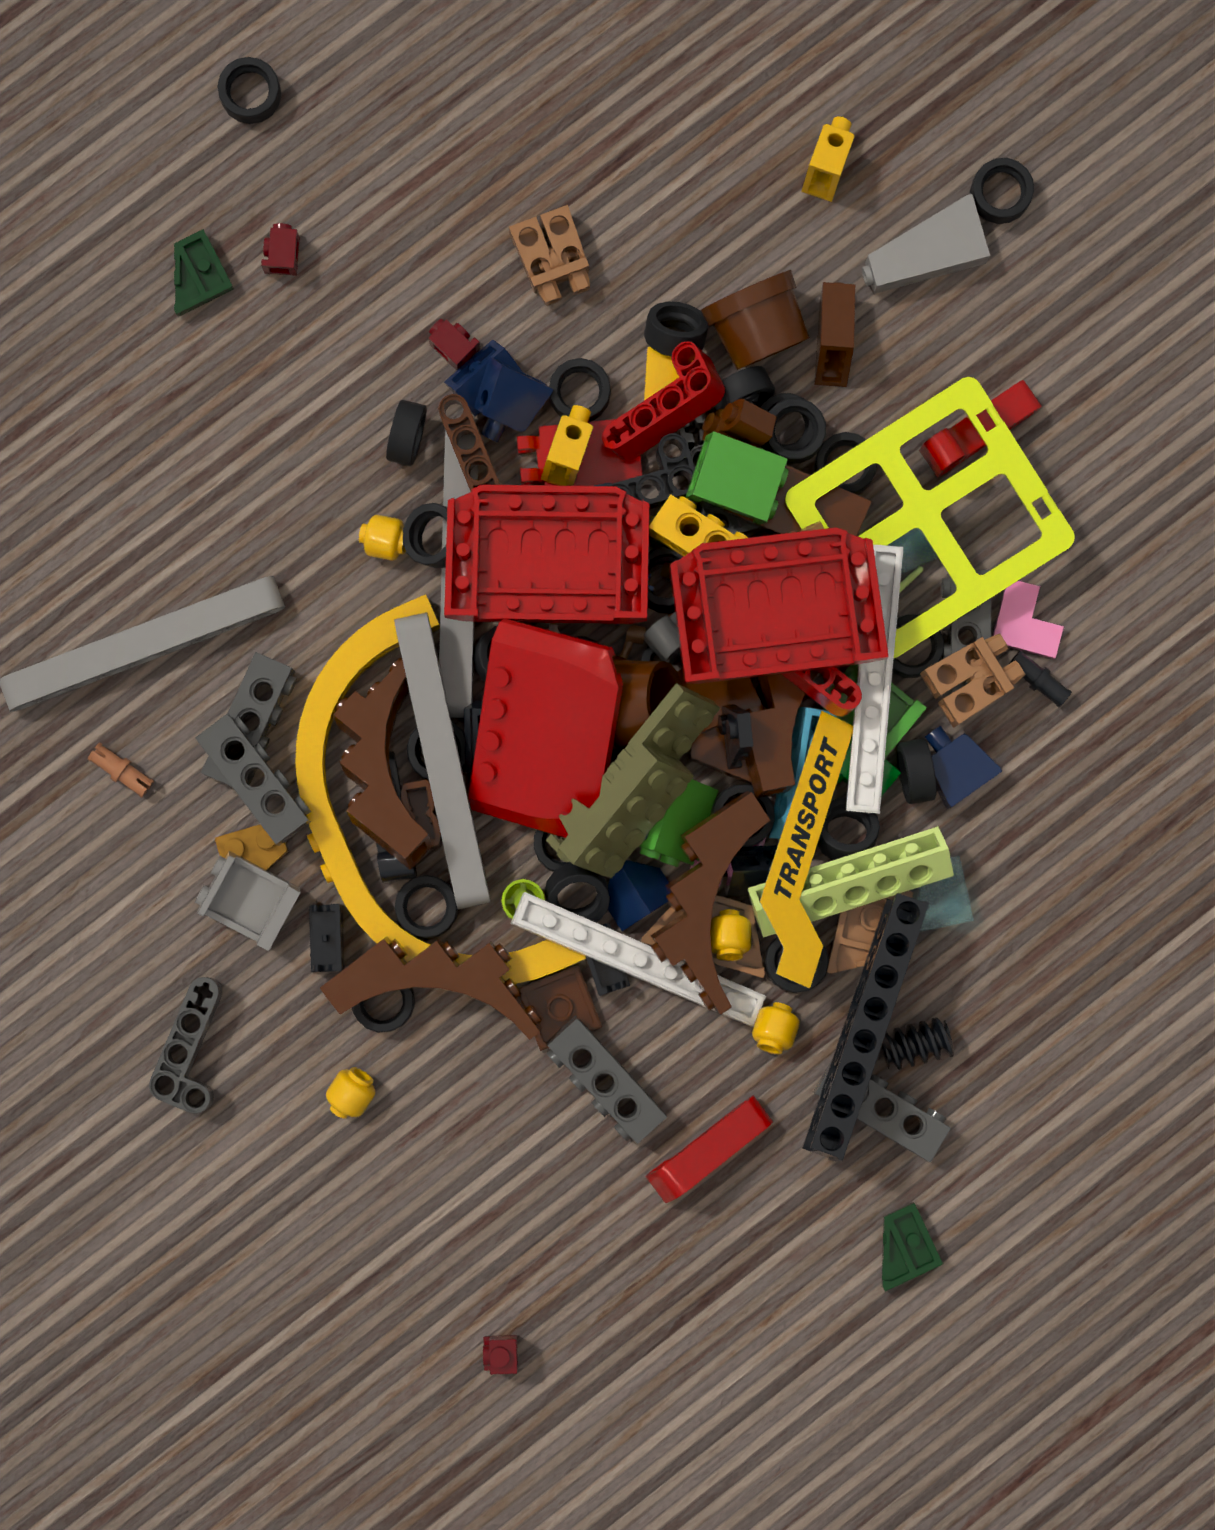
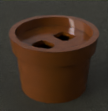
M792 270L779 273L748 286L700 310L708 325L714 326L737 370L764 360L810 338L794 293V289L797 287Z
M620 656L612 657L616 672L621 674L623 681L612 754L620 753L627 747L629 741L676 683L682 686L677 671L669 662L626 660Z

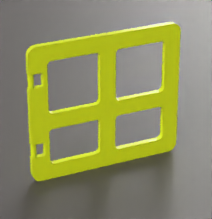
M965 377L789 489L785 496V503L801 529L819 521L824 529H827L829 527L815 507L816 500L871 464L880 465L901 498L903 506L900 510L858 537L871 539L874 545L887 546L910 530L918 528L922 531L956 585L954 594L896 629L894 658L899 657L1069 549L1075 539L1072 528L1051 498L1048 490L1007 425L1001 419L981 384L972 377ZM961 409L967 414L986 444L988 451L986 455L933 489L924 490L901 455L900 447L954 411ZM985 409L996 427L986 432L976 416ZM998 474H1003L1041 532V537L987 573L979 575L941 518V512ZM1040 497L1051 512L1044 519H1041L1032 502Z

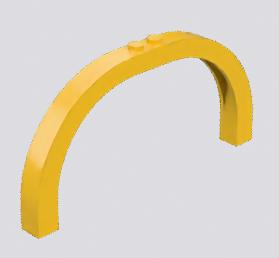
M426 594L397 606L371 620L348 638L328 660L306 700L297 734L295 758L299 795L311 810L306 816L311 821L309 827L312 833L308 834L307 837L314 853L320 851L325 864L320 865L327 883L334 882L345 906L358 925L374 942L379 943L385 937H388L390 941L396 939L407 953L404 957L407 963L429 947L430 944L414 937L394 922L370 893L331 804L325 764L329 732L337 705L364 671L378 659L400 647L394 619L427 612L432 632L440 629ZM546 939L527 948L509 952L512 958L508 962L511 969L502 977L505 981L511 978L515 984L528 982L565 969L585 960L586 957ZM458 953L459 958L456 961L460 965L472 955Z

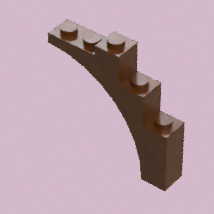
M399 658L392 664L389 674L381 682L378 681L371 686L366 698L355 691L349 698L346 697L339 702L333 716L338 728L357 742L356 745L353 744L345 750L340 761L344 774L364 790L363 793H357L348 804L346 811L351 822L411 870L433 845L429 834L409 815L398 798L392 781L390 768L391 736L397 714L409 692L403 660Z
M810 672V677L812 681L815 679L819 672ZM782 674L758 677L766 710L763 705L746 709V711L750 712L753 738V747L748 752L746 762L756 798L788 792L795 785L791 761L792 732L797 711L805 692Z
M749 791L744 792L680 835L685 842L681 845L682 850L691 862L697 860L698 864L665 885L670 892L666 895L668 902L676 913L682 910L683 914L650 935L655 942L650 947L659 961L662 963L667 960L670 965L674 966L683 960L684 964L680 966L682 972L690 983L695 980L702 989V992L698 995L709 1011L714 1008L719 1014H723L732 1006L719 983L712 959L710 929L713 904L720 881L733 857L755 832L770 821L754 794Z
M385 937L320 987L321 991L340 1015L358 1003L388 991L412 987L441 988L469 995L492 1006L510 1019L529 1040L541 1032L542 1029L539 1025L542 1019L531 1005L528 1007L524 1006L518 998L522 993L511 978L505 981L502 977L511 969L508 963L512 959L510 954L501 943L495 946L492 941L459 965L456 961L459 958V954L448 941L443 944L440 939L436 940L407 963L404 959L407 953L396 939L390 941L388 937Z

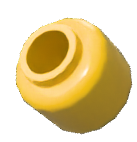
M374 515L368 524L363 523L359 532V543L364 544L365 553L371 557L391 561L396 560L400 554L404 555L406 553L403 545L404 522L397 518Z
M721 910L718 916L711 919L712 953L716 954L717 959L724 961L740 960L743 958V954L751 949V922L748 918L739 915L738 910Z
M774 1002L773 1006L763 1007L759 1010L752 1031V1037L757 1042L759 1049L771 1054H782L783 1051L793 1047L800 1022L798 1017L791 1013L792 1008L790 1006Z
M352 1067L350 1070L344 1069L339 1071L326 1092V1099L331 1105V1112L343 1119H346L348 1116L359 1117L363 1115L375 1096L374 1080L372 1077L356 1067Z

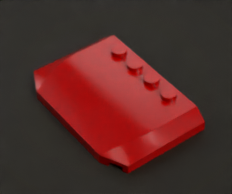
M479 485L456 499L454 497L448 500L445 618L471 622H500L503 619H509L516 622L633 624L647 621L648 502L644 500L642 502L626 494V491L616 486Z
M835 527L700 544L690 553L670 564L685 684L709 683L863 664L884 660L889 657L873 540L861 538L847 533L846 530Z
M503 619L499 622L491 642L468 799L471 810L564 838L568 836L559 815H568L572 811L573 804L571 800L573 798L589 808L600 796L602 775L606 773L611 762L623 690L621 674L616 672L612 658L615 656L612 647L509 619Z

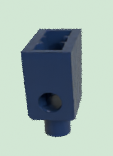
M490 357L475 401V409L488 417L481 434L495 442H499L506 426L519 432H524L554 389L541 380Z
M939 726L925 736L936 752L932 755L936 789L947 809L953 807L1002 772V769L965 733L952 741L942 726Z

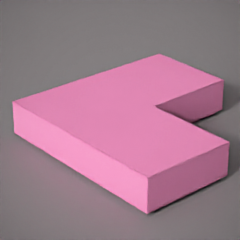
M1021 581L1013 583L1004 589L992 636L1001 634L1009 648L1055 659L1064 626L1032 618L1040 586Z

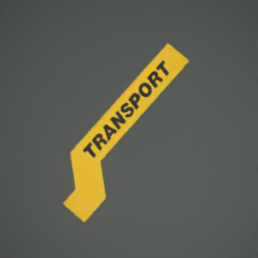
M822 710L760 899V903L784 948L776 974L807 988L811 987L823 944L800 902V897L853 734V725Z

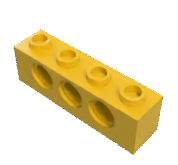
M671 494L649 525L651 537L683 557L702 543L748 538L738 531L733 534L723 528L725 524L716 516L708 514L706 517L696 511L697 506L683 496L677 499ZM686 524H694L699 528L698 532L693 536H685L681 533V529Z

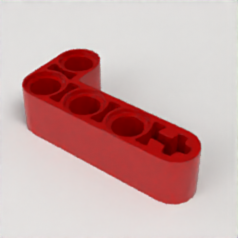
M690 341L682 342L672 352V364L679 378L611 422L605 428L602 435L604 445L621 459L633 460L658 444L665 435L681 429L722 400L725 393L724 384L712 360L694 343Z
M1024 379L991 400L1009 430L1042 408V405ZM986 409L976 415L986 432L996 427ZM967 416L951 428H945L929 438L919 451L935 475L940 477L984 448L986 444Z
M836 667L782 673L785 678L835 716L842 717L848 715L859 705L862 699L860 687ZM817 671L821 673L824 678V684L814 683L811 680L810 672ZM833 683L835 687L830 693L826 692L827 688ZM842 693L848 696L844 704L839 700Z
M752 1095L676 1155L654 1168L645 1177L665 1203L673 1201L690 1190L773 1123V1120L756 1097Z

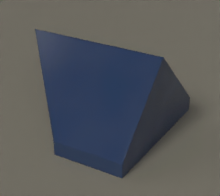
M626 860L622 869L609 879L608 892L610 903L608 911L621 931L629 928L668 902L666 895L670 892L665 885L669 882L660 868Z

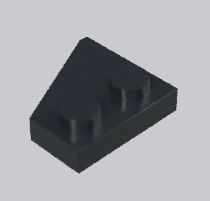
M735 704L721 706L722 715L718 716V728L720 734L724 735L727 769L742 768L741 760H746L748 752L753 747L750 712Z

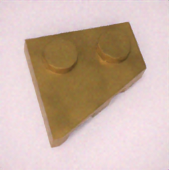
M261 824L215 837L219 856L225 858L228 852L231 851L265 870H268L275 862H278L289 852L286 842L280 846L276 845Z

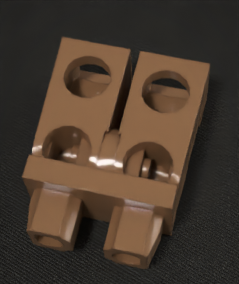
M568 205L540 215V224L550 248L547 246L537 217L509 226L510 238L521 259L533 292H538L546 306L562 300L557 284L569 281L574 295L590 290L589 264Z
M1001 634L985 640L981 637L920 673L935 699L964 681L967 682L965 686L938 702L953 728L1014 689L1013 685L1025 675L1016 660L1004 668L997 661L996 656L1008 650V646Z

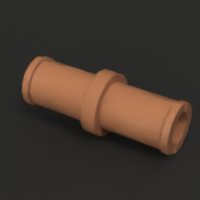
M99 742L95 747L96 750L90 753L87 760L92 761L109 773L111 780L114 782L120 781L142 798L147 793L146 790L150 789L154 780L131 766L130 760L127 758L121 759Z

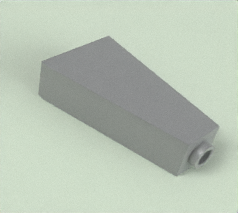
M973 194L964 196L869 254L865 266L862 267V274L866 286L871 285L873 294L986 264L990 253Z

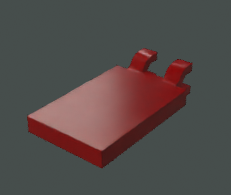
M616 419L588 422L593 426L573 486L613 484L642 475L641 456L633 460H623L603 443L602 435L605 428ZM558 425L539 426V436H517L518 454L536 452L538 468L520 469L521 485L544 484L558 486L541 480Z

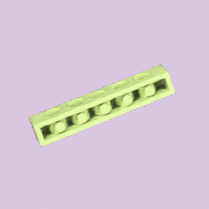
M935 827L809 868L801 893L800 902L810 921L813 922L896 895V893L900 894L952 877L954 874L949 848L939 827ZM766 882L748 888L754 915L763 938L776 934L760 903Z

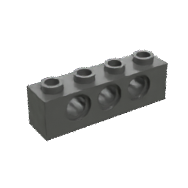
M975 570V571H976L977 574L983 575V574L987 573V572L990 571V570ZM947 574V578H942V598H947L956 591V585L949 574ZM991 598L974 608L972 612L966 613L942 629V631H947L948 643L944 644L942 660L968 646L962 644L958 639V632L961 629L971 631L974 636V642L981 637L984 640L991 637ZM964 681L963 683L949 690L947 693L943 694V696L950 695L951 693L965 686L967 682Z
M255 652L227 714L233 720L239 716L242 721L248 715H257L260 724L256 730L250 732L246 737L253 746L260 743L266 751L270 738L266 737L271 725L276 726L283 712V708L279 707L284 695L290 696L297 678L293 677L295 671L292 667ZM265 684L271 685L273 688L272 697L267 701H259L256 696L258 688ZM234 743V744H232V745L228 748V757H229V759H230L229 752H230L231 748H232L233 746H235V745H238V744L243 745L242 743ZM208 756L201 773L232 787ZM256 769L252 770L248 775L249 785L253 780Z
M226 714L195 737V739L274 843L280 846L311 823L306 816L311 810L300 796L294 799L290 795L287 788L291 784L279 769L276 772L271 770L266 763L271 758L260 743H257L255 746L252 745L246 737L250 730L238 716L233 720L229 714ZM234 743H242L244 746V755L239 760H230L228 757V748ZM261 769L265 775L264 782L258 787H251L248 783L249 773L252 770ZM273 796H282L285 801L284 809L277 814L270 813L268 801Z
M576 1015L546 1041L547 1046L550 1048L546 1054L559 1068L565 1065L573 1073L569 1077L572 1083L581 1092L587 1089L595 1097L591 1103L604 1117L610 1114L618 1122L614 1128L626 1141L632 1138L639 1144L667 1118L665 1112ZM586 1049L591 1053V1058L587 1064L577 1065L572 1061V1056L576 1050ZM603 1073L610 1074L613 1077L611 1087L606 1090L598 1089L595 1086V1079ZM624 1098H631L635 1101V1109L629 1114H622L617 1110L618 1103Z
M831 1062L813 1091L818 1096H820ZM872 1074L857 1119L931 1163L951 1129L944 1124L946 1117L931 1108L925 1113L915 1107L918 1100L901 1090L898 1096L886 1089L889 1085L888 1082ZM880 1098L889 1099L892 1105L890 1113L884 1117L878 1116L874 1109L876 1101ZM910 1115H916L920 1120V1128L913 1134H908L903 1127L905 1118Z

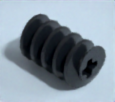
M937 1017L932 1018L931 1028L925 1021H920L918 1032L912 1024L906 1025L905 1035L899 1027L893 1029L892 1038L886 1031L881 1045L888 1069L890 1063L893 1062L898 1070H902L903 1059H906L910 1066L914 1067L916 1056H919L924 1064L928 1063V1054L930 1052L933 1053L937 1060H941L942 1049H945L950 1057L954 1056L953 1043L947 1023L944 1020L943 1025Z

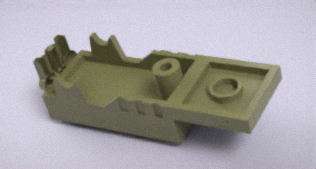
M676 683L629 741L627 747L617 756L618 758L612 762L606 773L602 775L600 796L589 808L573 798L571 800L573 804L572 811L568 815H559L568 836L565 839H558L550 834L546 839L557 852V856L566 863L570 862L585 870L587 869L612 878L615 873L620 871L631 853L643 843L645 836L653 826L664 817L666 810L686 790L688 783L694 776L679 759L690 750L692 743L704 728L711 724L713 717L721 708L713 700Z

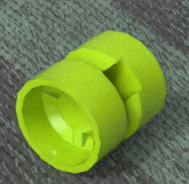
M520 879L513 881L506 887L501 902L503 910L510 919H513L524 892L545 900L544 893L539 885L531 880Z

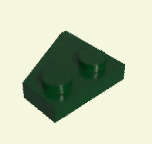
M204 229L174 243V311L178 317L234 290Z
M914 1202L883 1216L882 1288L885 1292L943 1265Z

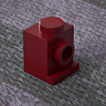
M283 223L273 224V228L271 227L270 238H264L263 255L268 257V260L262 259L261 266L265 274L297 276L300 236L297 229H292L291 225Z
M441 318L429 331L431 334L428 338L430 346L456 370L481 349L480 342L475 337L471 341L468 340L471 337L470 334L459 323L453 326L447 319L444 321Z
M517 1335L483 1336L484 1371L490 1370V1375L517 1374Z

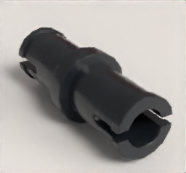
M1021 650L1009 662L1010 664L1016 660L1025 673L1022 678L1030 683L1029 688L1033 691L1037 689L1054 702L1058 708L1071 695L1072 691L1051 676V671L1047 667L1041 668Z

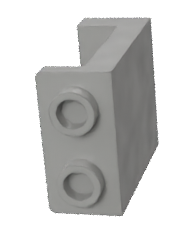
M229 851L225 858L219 856L213 866L211 874L215 875V878L210 887L203 885L195 900V903L199 905L197 914L201 916L206 915L257 941L258 946L269 951L300 894V887Z

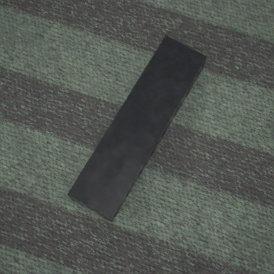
M896 893L894 901L886 899L802 1149L827 1157L830 1161H843L929 902H922Z

